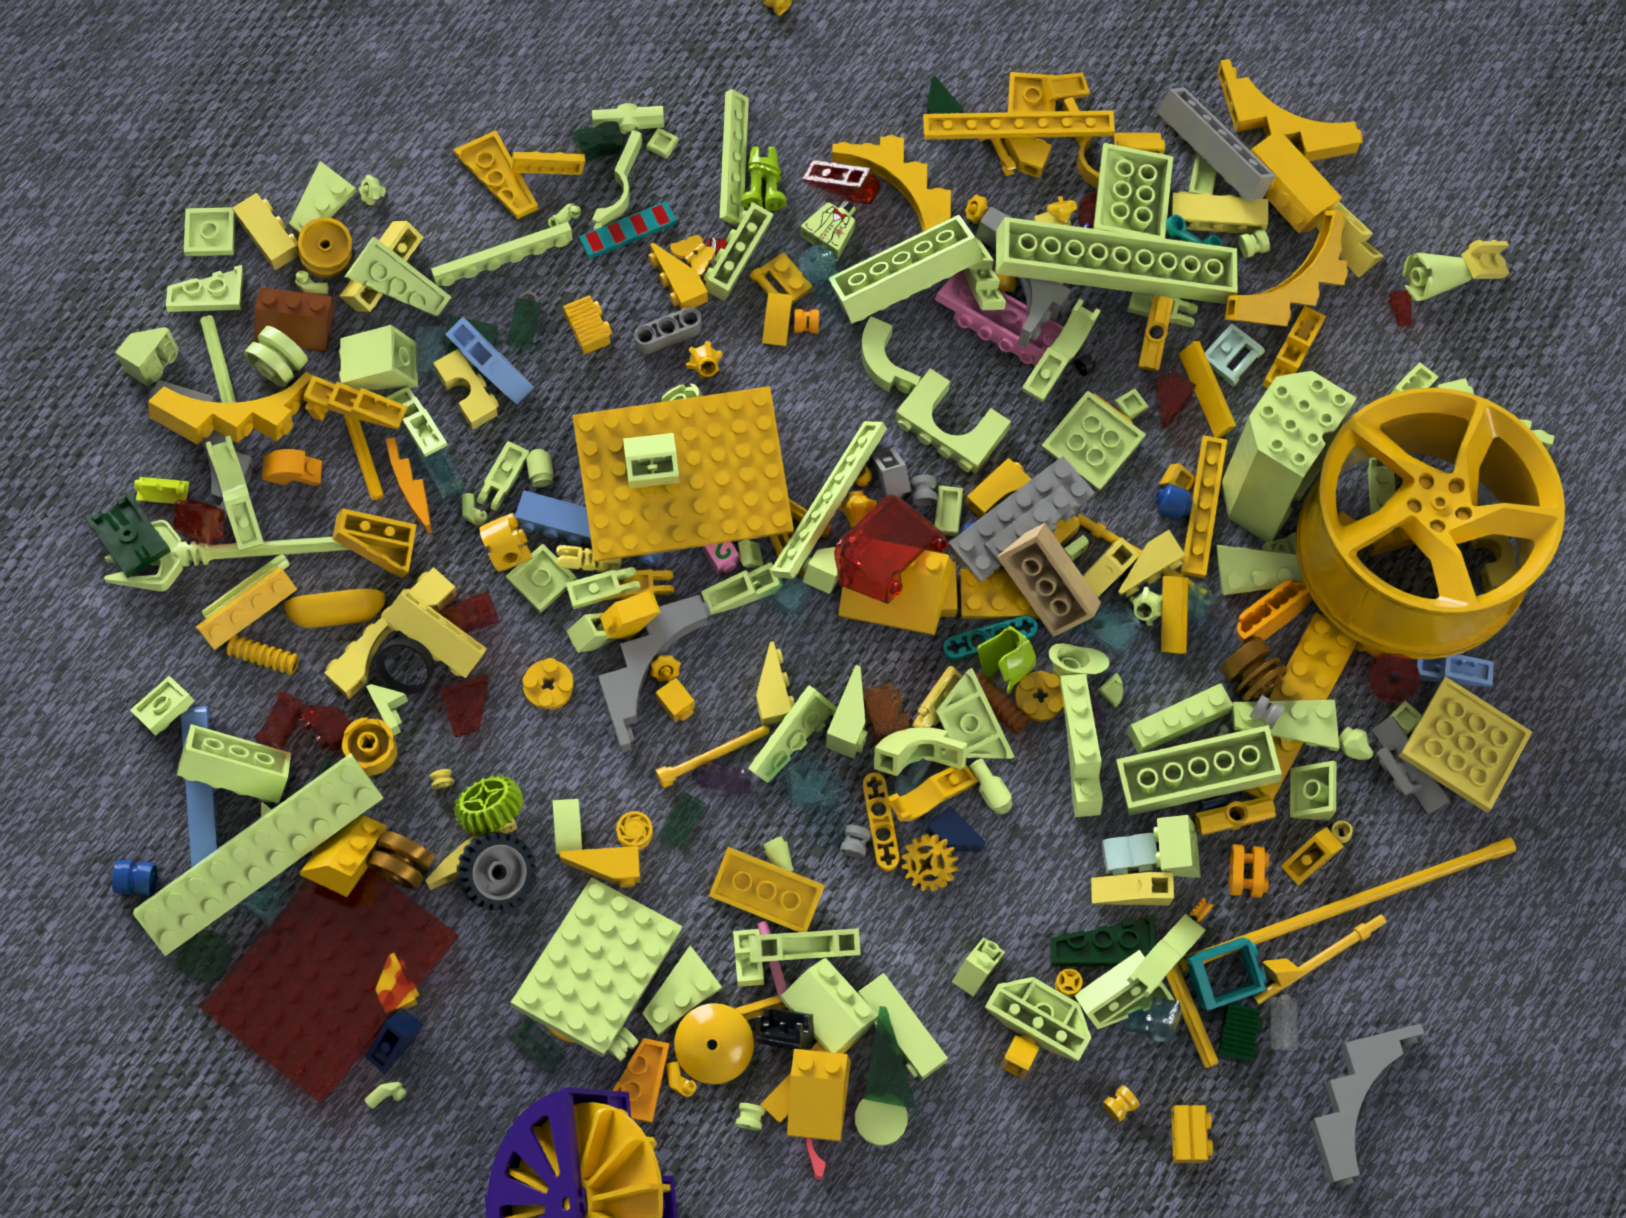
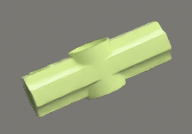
M625 103L619 105L617 109L592 110L593 132L619 131L622 134H627V132H632V130L638 132L639 129L664 128L663 106L637 107L635 104Z

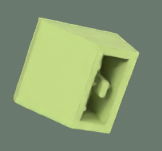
M164 327L131 333L115 353L127 374L150 387L153 382H157L161 378L166 365L175 361L179 349L170 330Z
M674 433L623 439L629 489L679 483Z

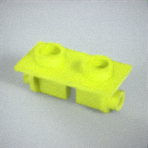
M140 477L134 483V488L137 490L136 501L186 505L190 482Z

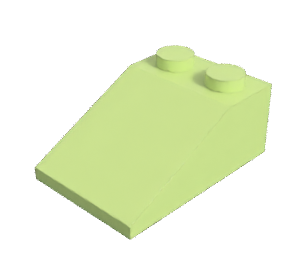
M855 665L826 736V748L853 759L857 752L862 753L868 731L864 730L865 712L861 667Z

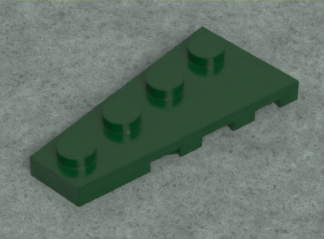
M1154 914L1135 921L1131 919L1107 927L1105 925L1087 932L1078 931L1050 938L1051 966L1115 967L1138 950L1146 957L1156 946Z

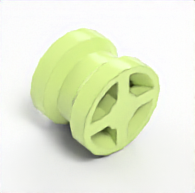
M740 1103L738 1108L740 1110V1117L736 1119L735 1125L745 1129L760 1131L762 1129L761 1116L765 1114L766 1109L755 1104Z

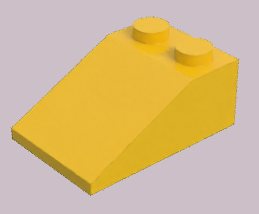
M794 1049L790 1077L787 1136L841 1142L851 1065L848 1054Z

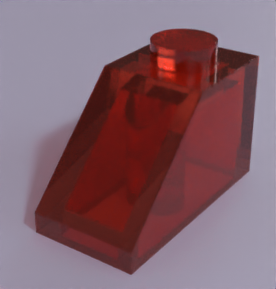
M1174 369L1168 375L1162 374L1155 385L1158 387L1155 398L1160 426L1164 430L1191 398L1196 388L1194 383Z

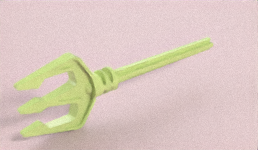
M158 520L151 522V524L171 551L150 564L160 566L156 575L132 576L127 579L123 572H118L105 576L104 580L106 583L154 591H166L182 572L183 566H189L191 562H194V565L197 566L200 561H203L204 565H208L212 559L350 549L334 541L333 537L264 541L263 545L244 551H239L237 543L211 545L207 540H201L197 545L196 541H192L190 545H187L186 541H181V538L167 521ZM110 555L105 556L106 562L116 564Z

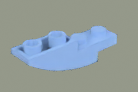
M464 317L445 334L461 350L465 357L515 404L518 405L535 388Z

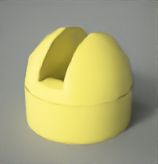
M1341 820L1333 824L1331 832L1340 843H1346L1352 837L1353 828L1350 823ZM1343 828L1344 837L1339 835L1338 829Z

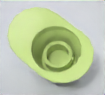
M1064 643L1055 644L1049 650V658L1053 662L1052 673L1058 677L1086 674V676L1088 674H1097L1105 671L1109 666V658L1099 650Z

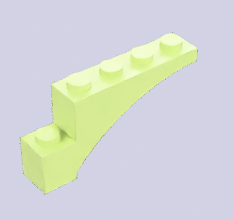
M1086 674L1060 676L1068 739L1075 817L1101 815L1103 797L1099 775L1102 761Z

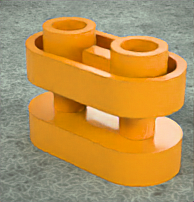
M1232 844L1230 850L1229 895L1241 896L1243 889H1249L1250 897L1262 898L1263 893L1268 892L1269 880L1265 877V868H1268L1269 853L1265 852L1264 847L1253 846L1250 854L1244 853V845ZM1244 863L1250 864V879L1244 878Z

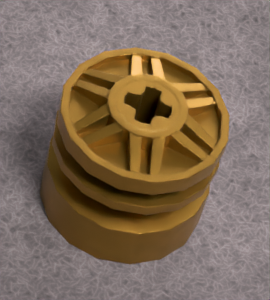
M1257 637L1242 646L1219 669L1229 683L1242 679L1236 691L1239 694L1247 691L1242 698L1245 702H1253L1262 695H1267L1289 671L1284 665L1276 668L1280 663L1278 657L1267 662L1265 661L1271 649L1261 637Z

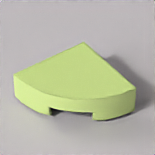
M1117 673L1098 689V692L1115 709L1123 697V683Z

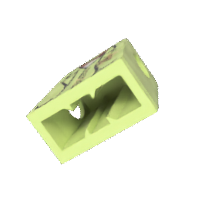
M844 201L839 208L831 203H826L801 225V237L838 261L855 230V219L851 215L855 212L856 208L848 201Z

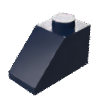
M951 806L946 808L927 826L926 833L929 834L930 839L933 835L937 834L939 835V842L947 839L946 847H954V851L981 852L985 848L986 842Z
M404 1008L385 1021L365 1058L386 1074L414 1042L423 1024Z

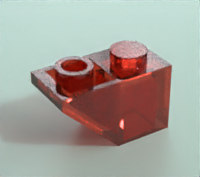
M301 705L298 707L302 714L299 718L308 730L313 728L318 735L315 738L324 749L328 746L334 752L342 745L344 732L351 724V721L339 707Z

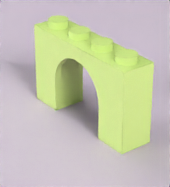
M930 368L896 411L895 421L902 430L906 432L910 430L916 434L918 440L923 444H931L937 448L938 453L944 458H952L957 461L958 466L966 472L972 471L976 474L1009 431L1011 421L990 408L971 432L958 436L943 432L934 423L932 413L949 391L950 381Z

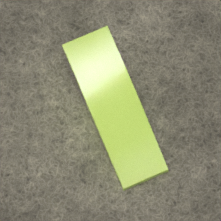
M770 562L751 572L745 570L701 591L705 602L707 601L711 615L737 608L784 590L785 586L782 579L775 577L770 571L774 564Z

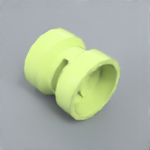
M1264 229L1256 230L1251 235L1243 234L1238 237L1239 248L1244 258L1252 257L1257 252L1262 254L1270 250L1269 238Z
M622 1026L608 1052L621 1062L626 1057L627 1048L634 1049L639 1044V1041L630 1031Z

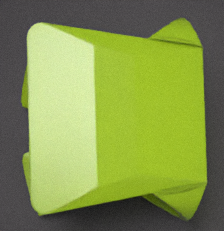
M1009 626L1000 634L977 647L984 677L988 679L1000 669L1003 680L1005 682L1009 680L1007 694L1011 692L1016 683L1036 667V655L1031 642L1012 626Z

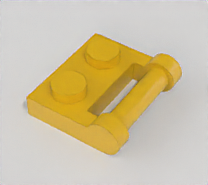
M784 252L761 268L753 270L749 276L768 295L769 292L778 293L765 278L766 275L770 274L786 294L793 295L792 304L813 290L812 284Z

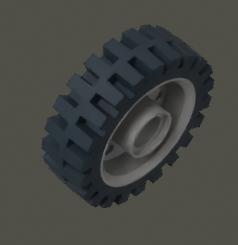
M501 832L479 835L480 837L471 840V844L466 845L463 849L464 853L460 854L458 859L460 863L456 868V871H458L457 881L460 883L461 891L472 903L487 910L504 911L509 910L510 907L518 906V903L520 901L523 902L527 898L526 895L532 892V884L536 882V877H534L535 873H537V867L534 864L536 860L531 854L530 848L517 837ZM499 864L502 868L501 875L493 878L492 869Z

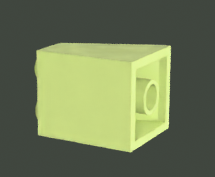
M392 325L340 338L339 356L341 358V371L339 376L342 384L359 391L361 388L379 390L405 388L407 386L409 388L418 387L417 343Z

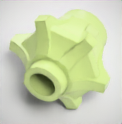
M1149 586L1144 587L1143 592L1138 596L1132 595L1129 600L1133 603L1134 613L1131 615L1133 619L1138 618L1146 621L1147 626H1152L1155 619L1160 616L1162 617V594L1158 595L1150 591Z

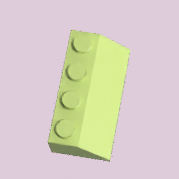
M191 724L179 762L177 775L188 781L203 782L213 788H224L234 791L238 795H249L259 798L263 802L279 804L288 779L291 753Z

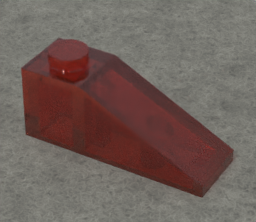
M812 160L802 178L803 181L846 200L869 205L873 203L881 188V184L870 168Z
M489 590L465 598L439 613L465 633L499 623Z

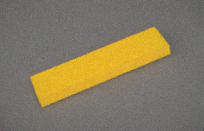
M1193 341L1179 353V357L1214 437L1220 438L1236 427V423L1200 341Z

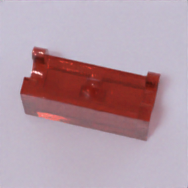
M279 691L277 701L261 731L256 735V741L282 750L305 707L302 700Z

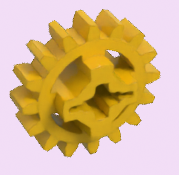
M925 834L921 839L919 837L913 839L914 845L909 844L905 847L909 853L902 855V858L907 860V864L902 865V869H908L909 871L905 876L906 879L911 877L914 879L912 886L921 884L922 891L927 890L929 887L931 891H936L938 886L940 888L946 887V881L954 880L951 872L958 870V867L953 865V862L958 860V857L951 855L955 849L954 847H946L947 839L939 842V835H933L930 839L929 834ZM932 846L933 849L928 851L926 849H922V847ZM931 874V875H933L934 877L938 876L939 878H938V879H927V876H929V875Z

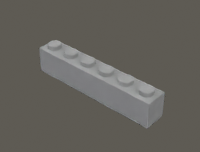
M1185 87L1169 89L1157 110L1163 121L1167 125L1172 126L1178 132V136L1187 141L1193 147L1194 152L1201 155L1212 169L1218 171L1224 177V181L1232 185L1239 192L1240 197L1247 201L1263 199L1276 175Z

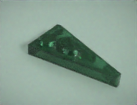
M880 1006L864 1100L915 1109V1099L887 1007Z

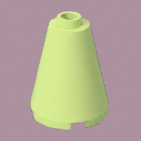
M1417 252L1407 257L1403 269V277H1407L1410 285H1405L1406 290L1415 301L1429 299L1467 283L1472 278L1464 259L1460 257Z

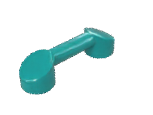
M1175 214L1166 221L1167 233L1171 238L1176 236L1185 242L1222 246L1221 240L1216 235H1210L1202 240L1185 231L1186 224L1180 215Z

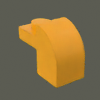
M276 450L263 458L262 480L279 485H286L295 480L317 486L321 484L322 460L305 456V451Z

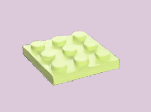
M1087 391L1045 440L1041 448L1056 460L1064 456L1085 482L1100 492L1143 441L1146 434L1091 392Z

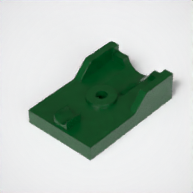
M127 491L110 512L105 514L97 513L93 516L89 514L84 518L91 531L128 579L171 551L147 519L141 507Z

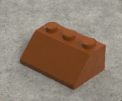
M260 287L255 306L254 342L259 343L258 335L266 326H271L288 336L301 349L327 352L336 311L332 296Z

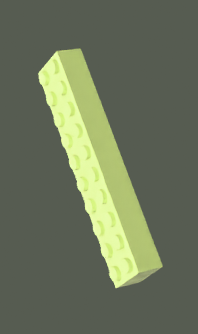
M1004 217L996 231V274L1226 304L1227 296L1238 293L1237 248Z
M350 753L136 907L133 915L166 956L383 799V796L352 753Z

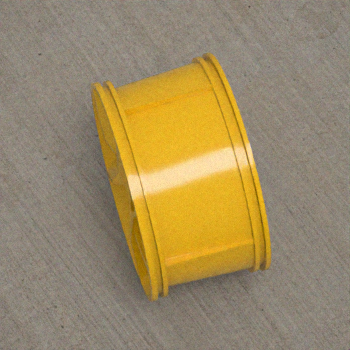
M1446 388L1408 389L1379 398L1355 413L1336 434L1324 458L1320 477L1312 486L1303 503L1296 527L1295 542L1296 556L1304 584L1319 609L1335 626L1357 642L1371 649L1410 659L1445 658L1474 649L1492 638L1509 622L1527 591L1542 575L1558 549L1565 521V501L1560 476L1547 449L1538 437L1515 415L1485 398ZM1407 453L1427 455L1447 461L1455 465L1454 471L1452 473H1445ZM1375 457L1402 478L1403 483L1379 511L1347 526L1340 524L1336 507V488L1341 473L1359 462ZM1479 481L1494 494L1500 504L1478 506ZM1401 527L1431 560L1439 597L1437 599L1422 598L1389 585L1372 573L1359 560L1357 552L1389 534L1395 528ZM1491 534L1516 537L1519 554L1518 572L1498 588L1476 596L1462 553L1456 544Z

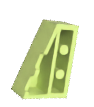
M1140 950L1074 995L1097 1029L1129 1018L1128 1014L1143 1009L1145 1012L1152 1009V1004L1163 1000L1167 1003L1174 1000L1162 981L1148 997L1143 995L1148 987L1139 979L1135 978L1131 984L1126 981L1145 958Z

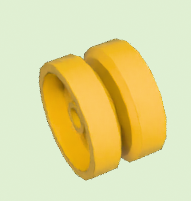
M320 217L309 221L302 228L298 236L299 259L302 266L309 274L318 278H332L345 271L352 260V238L348 229L340 221L333 218Z

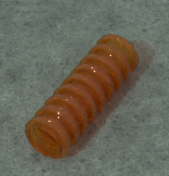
M984 671L978 672L976 677L992 710L996 712L995 716H1000L1003 723L1006 722V726L1012 728L1014 734L1019 733L1029 723L1030 717L1024 716V711H1019V706L1017 704L1013 705V700H1008V695L1006 693L1002 694V689L996 688L997 684L995 682L991 683V678L985 677Z

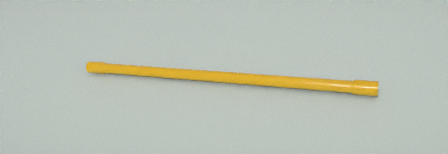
M1511 837L1503 839L1480 850L1215 946L1184 955V957L1242 937L1254 942L1255 945L1490 859H1497L1516 852L1515 842ZM1236 949L1234 951L1203 961V964L1218 959L1220 957L1229 955L1231 953L1240 951V949ZM1184 957L1178 962L1182 973L1188 971Z

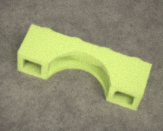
M859 928L749 936L750 962L861 955Z

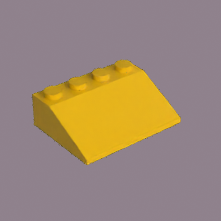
M853 537L846 560L838 615L849 619L935 636L954 564L947 554Z

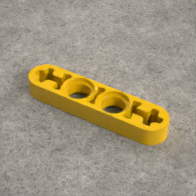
M870 773L863 780V793L875 860L881 870L890 872L896 869L899 864V851L891 807L885 802L887 797H889L885 778L881 774ZM872 779H875L876 783H881L878 786V797L869 800V797H874L873 788L867 785L871 783ZM874 804L884 805L886 808L885 814L882 816L874 815L871 811ZM878 829H887L891 834L890 838L886 841L879 840L876 837ZM893 844V847H888L889 856L895 859L891 861V865H887L885 861L880 860L884 858V848L878 849V846L886 847Z

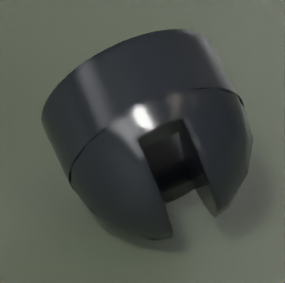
M1083 355L1075 360V367L1082 376L1089 375L1096 368V361H1092V356Z

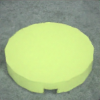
M874 1092L865 1096L859 1102L855 1111V1126L858 1134L866 1142L875 1146L895 1143L904 1134L908 1124V1113L904 1103L897 1096L888 1092Z

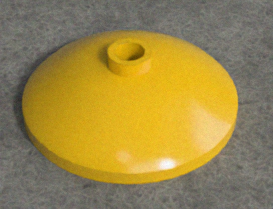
M717 1003L702 1005L689 1012L680 1022L674 1040L675 1054L680 1066L693 1079L706 1084L726 1083L738 1077L749 1065L754 1052L753 1032L746 1018L736 1009ZM711 1039L717 1042L715 1050L708 1047V1042Z

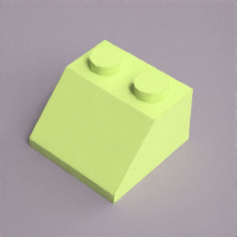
M1188 815L1157 818L1158 826L1154 827L1155 842H1159L1160 852H1156L1157 867H1161V870L1165 873H1173V876L1201 878L1197 828Z

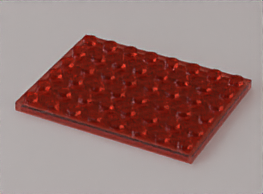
M369 867L347 897L308 879L199 1008L321 1104L376 1038L385 1021L398 1011L396 1009L410 991L418 987L459 936ZM395 953L401 969L395 975L396 983L391 991L387 989L382 990L377 995L375 989L383 970L388 969L392 964V959L389 955Z

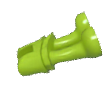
M759 146L752 147L747 165L748 172L751 175L750 191L742 196L741 205L749 209L751 204L755 203L763 208L762 179L766 180L765 209L767 211L780 210L786 206V196L782 192L777 191V183L782 179L780 177L781 170L779 168L776 147H769L767 157H760Z

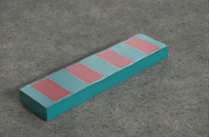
M667 201L583 234L579 236V240L588 259H591L676 225L677 222Z

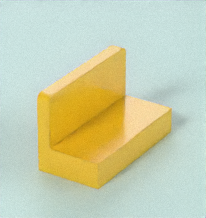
M1161 133L1114 134V145L1164 155L1165 140L1161 139Z

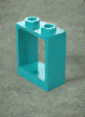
M1242 937L1184 957L1200 1008L1208 1011L1266 990L1264 982L1267 981L1266 975L1262 967L1258 966L1256 960L1258 950L1254 942ZM1240 949L1250 983L1214 996L1203 961Z

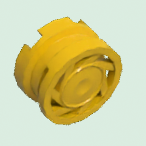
M631 811L625 813L617 822V837L623 847L638 846V849L642 850L649 845L653 838V827L647 815L638 811Z

